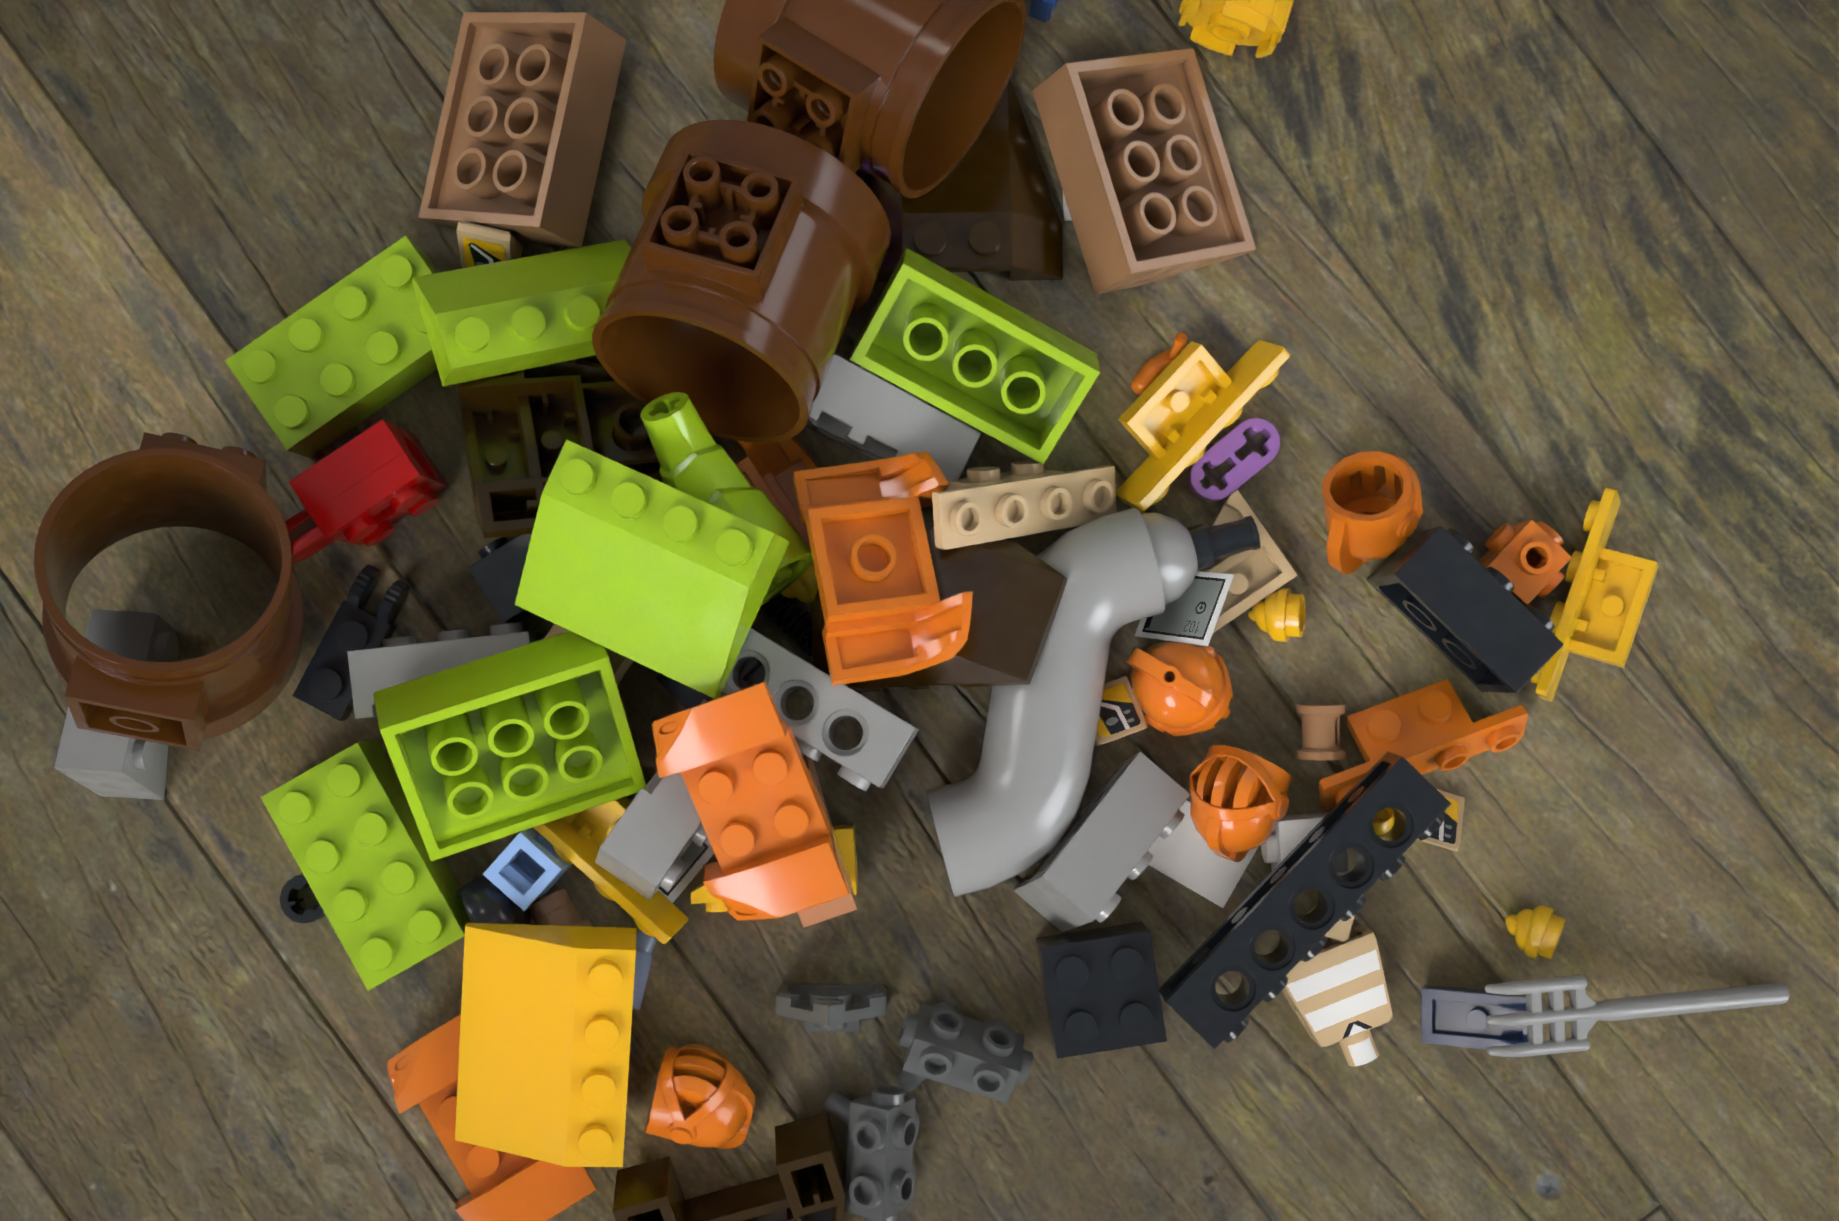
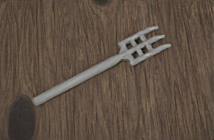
M1583 975L1488 984L1485 986L1487 993L1504 995L1526 994V1011L1490 1015L1486 1017V1022L1492 1025L1527 1026L1528 1042L1488 1047L1487 1052L1492 1056L1530 1057L1587 1051L1590 1048L1587 1034L1598 1020L1620 1021L1779 1005L1789 1000L1790 992L1783 983H1768L1612 998L1594 1002L1585 993L1588 982ZM1570 990V1007H1564L1563 991ZM1548 992V1009L1542 1010L1541 993ZM1571 1021L1572 1038H1565V1022ZM1549 1023L1550 1040L1543 1041V1024Z

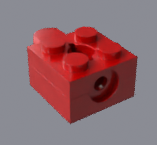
M382 419L288 481L305 509L285 521L290 538L292 563L308 559L335 540L359 546L365 544L366 547L373 546L389 537L395 531L392 524L409 513L412 517L423 514L440 501L437 494L448 488L449 485L414 433Z

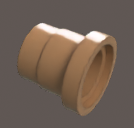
M565 888L542 898L529 907L530 913L535 920V925L593 926L590 919L583 920Z

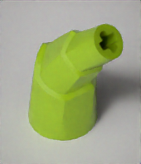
M673 392L665 394L646 405L641 412V419L660 463L659 472L664 484L790 541L761 606L769 602L793 584L813 563L811 548L763 490L754 488L724 448L715 443L686 393Z

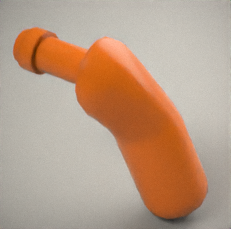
M1180 332L1176 334L1172 349L1152 357L1142 366L1131 382V388L1136 394L1141 395L1181 353L1188 342V336L1185 333Z

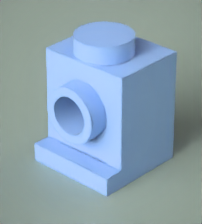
M530 828L520 832L483 875L523 911H526L534 901L544 896L572 864L562 860L554 851L553 845L534 828Z

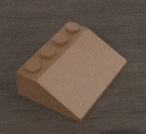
M463 12L418 218L427 222L457 227L458 222L462 223V221L508 231L517 240L544 245L582 248L627 39L586 12Z
M1194 48L1065 63L1032 90L1095 295L1141 286L1242 256L1256 250Z

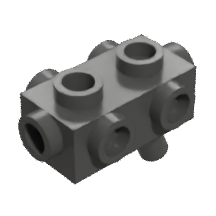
M921 1002L916 1015L906 1014L900 1031L898 1045L906 1047L903 1068L897 1075V1081L905 1091L911 1092L928 1078L1007 1104L1015 1084L1024 1085L1027 1081L1032 1066L1033 1052L1023 1050L1024 1035L1010 1031L1009 1026L999 1019H988L982 1022L960 1015L958 1010L949 1003L939 1002L929 1005Z
M889 1085L876 1086L872 1088V1093L853 1101L839 1091H835L825 1103V1109L848 1126L845 1133V1142L848 1146L844 1212L865 1217V1221H898V1212L910 1206V1201L914 1194L917 1173L912 1163L913 1146L918 1136L920 1119L915 1109L916 1098L905 1096L903 1088Z

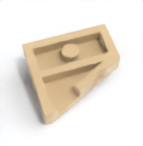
M1238 490L1227 498L1212 526L1237 521L1251 515L1259 532L1260 549L1248 550L1216 559L1213 566L1197 570L1201 572L1234 574L1214 632L1297 576V573Z

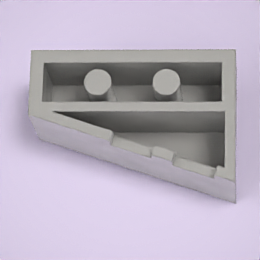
M836 354L833 356L819 394L815 401L812 402L811 414L807 421L808 428L874 460L927 451L939 466L947 481L961 479L981 436V433L973 429V426L945 411L944 413L925 403L923 399L899 386L895 387L878 378V375Z
M91 609L85 638L97 646L117 655L149 662L176 661L179 652L177 631L157 613ZM68 707L54 768L99 796L164 800L168 745L79 729Z
M522 622L489 626L490 636L470 638L469 629L436 633V642L416 644L415 636L383 639L382 648L347 651L355 719L377 717L373 692L539 641L541 640L540 632H524Z
M657 771L646 787L640 789L600 846L596 857V864L649 900L660 886L669 892L688 865L687 862L681 859V856L691 842L701 847L708 838L681 772L659 778Z
M1138 752L1122 762L1079 813L1081 817L1062 841L1058 843L1056 848L1048 853L1050 856L1037 873L1028 880L1023 878L1013 891L1061 932L1093 922L1095 919L1099 923L1103 922L1119 904L1121 897L1116 891L1128 877L1133 881L1151 862L1153 855L1148 849L1158 836L1163 839L1167 838L1183 820L1185 814L1179 809L1190 794L1142 752Z

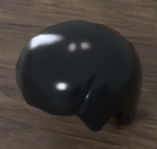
M485 876L475 878L456 892L457 897L461 898L473 923L531 925L529 908L523 911Z

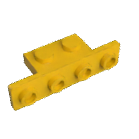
M1258 340L1225 373L1202 344L1191 341L1118 418L1122 425L1148 452L1149 456L1117 489L1116 496L1123 503L1141 512L1161 501L1167 494L1169 485L1186 467L1193 465L1204 455L1206 446L1223 428L1231 425L1239 418L1243 411V406L1255 393L1274 381L1279 374V368L1290 357L1288 351L1283 346Z
M1606 487L1601 501L1592 500L1586 512L1583 531L1590 533L1583 552L1574 551L1566 572L1565 580L1572 583L1566 603L1557 601L1550 617L1555 626L1552 633L1564 645L1531 678V683L1537 684L1535 693L1540 699L1549 702L1553 701L1569 652L1621 668L1625 667L1659 565L1656 561L1605 548L1621 503L1618 491Z
M623 797L533 827L553 845L554 851L562 860L574 864L591 879L596 890L602 896L615 901L631 915L637 927L646 935L655 937L662 944H666L688 922V917L658 890L649 900L595 863L600 846L632 801L629 798Z

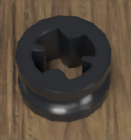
M303 874L288 880L280 894V905L284 914L292 921L302 924L314 922L326 916L320 904L311 906L306 910L299 904L304 901V898H297L298 890L310 887Z

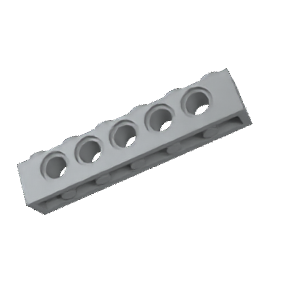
M750 628L719 697L744 689L739 681L741 667L750 660H760L765 668L764 681L767 684L780 719H784L786 725L790 724L801 753L817 762L822 754L832 758L842 765L837 774L864 791H867L871 783L879 788H884L919 729L845 684L832 686L830 675ZM806 688L814 699L813 710L806 718L794 720L786 709L787 698L793 691ZM853 717L862 726V740L855 748L843 750L834 740V729L840 720Z

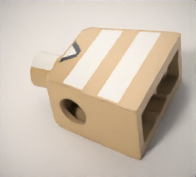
M1362 925L1351 928L1349 938L1345 942L1327 937L1325 946L1314 958L1307 962L1301 959L1286 975L1288 983L1282 990L1311 1039L1320 1047H1327L1339 1042L1348 1066L1352 1067L1367 1064L1378 1058L1379 1052L1370 1029L1388 1023L1393 1018L1377 939L1374 932Z

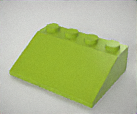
M566 439L541 494L515 605L716 699L719 698L790 541Z
M572 631L373 692L379 730L431 861L638 793L641 788L644 789L646 787L606 649Z

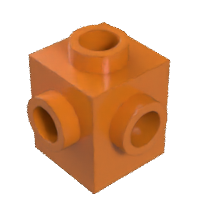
M1528 520L1513 525L1506 522L1500 526L1484 543V546L1489 551L1478 562L1486 569L1493 567L1505 575L1515 588L1511 594L1525 606L1536 595L1542 598L1559 585L1564 578V574L1560 570L1572 557L1561 547L1563 540L1553 528L1541 521L1535 523L1533 520Z

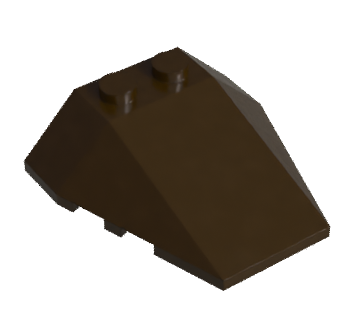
M1009 79L999 103L973 146L953 171L928 193L917 198H907L895 191L888 182L877 180L868 173L866 174L864 182L881 203L887 215L891 231L889 249L876 282H888L906 248L949 272L1009 271V281L1063 279L1062 223L1011 79Z
M579 358L458 383L461 424L475 515L484 538L532 534L542 491L566 439L664 483L659 472L660 463L641 419V412L646 404L619 385L600 362Z
M933 504L921 508L940 600L942 601L963 592L973 591L968 639L952 659L907 675L845 685L863 692L880 691L881 688L909 687L912 690L929 689V686L957 684L961 687L1029 685L1058 610L1067 578L1010 538L947 550L939 549L935 546ZM817 590L811 605L813 666L830 675L822 636L825 621L819 590Z

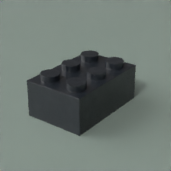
M1442 526L1412 534L1407 538L1404 546L1391 554L1367 581L1481 692L1518 693L1564 645L1552 633L1555 629L1554 624L1540 610L1533 606L1526 608L1511 593L1515 588L1505 575L1493 567L1484 568L1471 555L1474 551L1472 544L1458 531L1452 528L1445 530Z

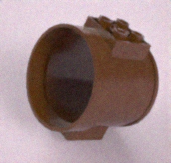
M726 0L714 47L715 80L718 89L727 100L748 112L747 122L766 125L800 137L828 152L854 173L860 168L877 180L888 182L901 195L907 198H917L934 189L953 171L973 146L993 114L1009 82L1019 56L1026 27V7L1023 0Z
M708 120L684 127L670 138L644 191L642 198L644 222L607 299L605 311L601 314L592 333L593 348L598 360L609 375L626 391L646 405L665 394L683 392L690 398L711 435L755 443L783 441L792 438L804 429L811 414L812 402L815 401L819 394L849 316L859 310L870 297L889 249L891 240L890 224L881 203L866 183L840 160L816 145L785 131L753 122Z
M144 432L139 450L115 455L88 468L74 478L51 503L41 522L35 542L34 573L38 591L43 601L42 624L46 646L58 676L66 688L64 697L77 728L200 751L202 740L222 735L246 724L265 710L282 692L290 680L300 656L303 641L304 607L299 580L291 564L292 553L287 527L279 509L267 493L266 460L257 458L254 453L240 447L226 446L220 450L199 445L192 438L179 433L168 432L159 436ZM162 527H195L232 537L260 555L268 565L278 584L276 592L261 618L240 638L213 653L184 661L149 662L117 655L89 641L65 619L66 605L73 582L94 557L126 537Z

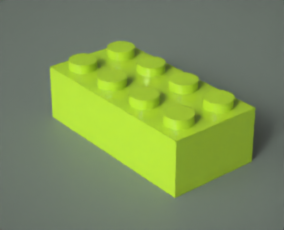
M406 235L225 360L287 451L307 458L312 457L437 370L412 279L413 277L439 272L424 250Z
M908 248L902 254L855 339L850 361L1041 464H1044L1100 374L1097 353Z
M378 740L357 742L261 797L368 991L465 936L466 923L473 922L470 920L461 898H458L456 895L460 887L444 858L434 861L430 860L399 778Z

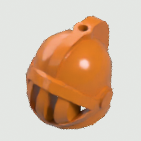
M1381 451L1359 452L1344 457L1330 468L1323 479L1321 491L1325 523L1329 532L1326 548L1329 565L1342 574L1349 575L1369 560L1387 558L1402 548L1407 538L1413 534L1423 513L1421 485L1416 471L1403 458Z
M1160 641L1147 647L1144 651L1134 647L1126 662L1132 666L1130 685L1133 695L1145 714L1146 723L1162 733L1166 731L1172 736H1183L1216 728L1214 725L1221 718L1226 720L1231 712L1228 708L1230 700H1234L1233 690L1226 664L1223 658L1214 652V648L1209 645L1202 646L1173 641Z
M1213 745L1209 747L1206 757L1190 774L1189 780L1191 795L1190 816L1196 831L1207 842L1210 850L1215 852L1214 854L1234 862L1242 861L1249 850L1265 844L1275 830L1277 822L1286 815L1289 807L1287 794L1293 776L1279 766L1243 749L1226 745Z
M698 1044L685 1045L678 1048L670 1046L666 1050L661 1063L656 1090L646 1119L644 1133L670 1139L679 1144H689L697 1147L736 1148L742 1145L747 1137L755 1108V1095L739 1068L732 1065L718 1050Z

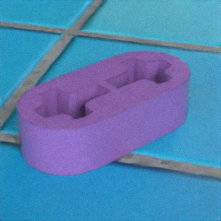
M1252 418L1240 423L1208 449L1196 463L1189 467L1187 486L1191 493L1199 500L1205 502H1218L1232 494L1270 463L1278 454L1280 435L1277 429L1269 421L1261 418ZM1244 431H1247L1251 436L1259 432L1264 435L1266 441L1262 443L1261 448L1265 454L1262 457L1255 451L1240 461L1235 455V452L1245 445L1247 441L1243 435ZM1226 460L1232 468L1220 478V482L1224 486L1223 489L1220 491L1214 485L1205 489L1200 483L1205 476L1201 467L1205 464L1208 468L1214 469Z

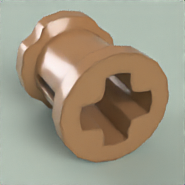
M1296 704V713L1302 716V748L1297 750V759L1316 761L1345 760L1346 751L1340 748V715L1345 713V704Z

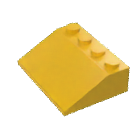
M466 923L455 1127L456 1141L565 1167H623L637 928Z

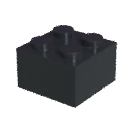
M1142 922L1036 938L1052 1045L1057 1059L1167 1041L1150 931Z

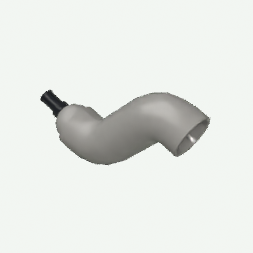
M1131 508L1101 516L1066 532L1036 556L1067 578V583L1031 683L1029 685L992 686L982 755L975 773L963 781L926 790L954 897L991 888L1021 874L1056 848L1078 813L1090 777L1107 663L1113 636L1118 629L1129 622L1163 614L1165 605L1179 599L1192 585L1197 570L1213 566L1216 559L1248 550L1260 549L1259 532L1251 515L1244 517V519L1205 528L1203 524L1186 528L1175 518L1156 512L1140 514L1138 509Z

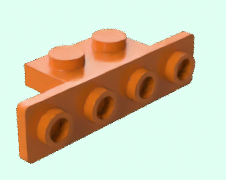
M1447 678L1348 715L1347 728L1366 763L1321 779L1319 781V802L1324 811L1333 809L1387 751L1402 756L1421 775L1437 769L1441 771L1454 770L1464 765L1470 757L1488 750L1494 753L1505 751L1516 745L1521 740V737L1524 736L1529 714L1523 705H1518L1472 722Z

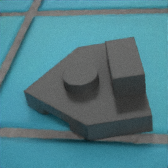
M782 983L776 994V1015L805 1021V1032H859L860 1020L885 1016L887 1012V986L885 984Z

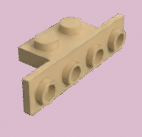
M1023 460L1012 462L1011 471L1000 473V467H975L967 469V478L948 481L949 486L946 487V491L932 493L935 546L945 550L1081 526L1101 516L1117 512L1115 466L1111 465L1064 472L1044 469V464L1036 460Z

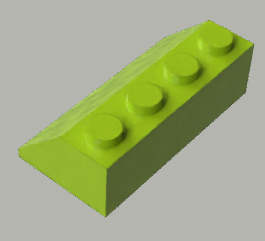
M623 239L584 246L582 248H573L413 277V287L442 386L596 355L592 344V333L599 317L605 311L607 299L632 247Z

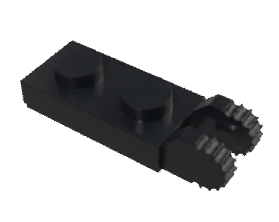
M369 564L362 568L348 592L347 601H342L292 695L339 721L346 720L354 707L347 651L382 648V640L391 638L397 626L394 622L410 591L408 584L400 580L395 581L386 591L378 607L377 615L364 609L373 590L377 586L380 576V570Z

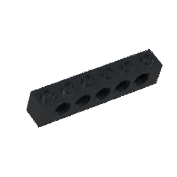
M1387 751L1159 988L1164 1001L1214 1049L1223 1040L1229 1043L1236 1039L1249 1023L1250 1019L1247 1015L1262 1000L1269 1002L1281 993L1288 983L1286 975L1301 959L1304 962L1311 960L1323 949L1327 942L1325 934L1340 919L1347 921L1360 911L1366 902L1364 894L1378 879L1381 881L1389 879L1401 868L1405 862V856L1402 854L1417 839L1420 841L1425 840L1439 829L1444 821L1442 813L1451 803L1407 760L1400 755ZM1391 807L1395 814V823L1392 829L1386 834L1376 835L1373 828L1375 815L1380 810ZM1353 848L1357 857L1354 868L1347 874L1336 875L1334 871L1335 857L1342 850ZM1315 889L1318 893V903L1315 909L1305 915L1296 914L1294 903L1297 896L1304 890ZM1267 930L1278 931L1280 935L1278 947L1269 954H1257L1255 942L1258 936ZM1227 971L1240 972L1241 983L1236 991L1230 994H1219L1216 992V982L1223 973Z

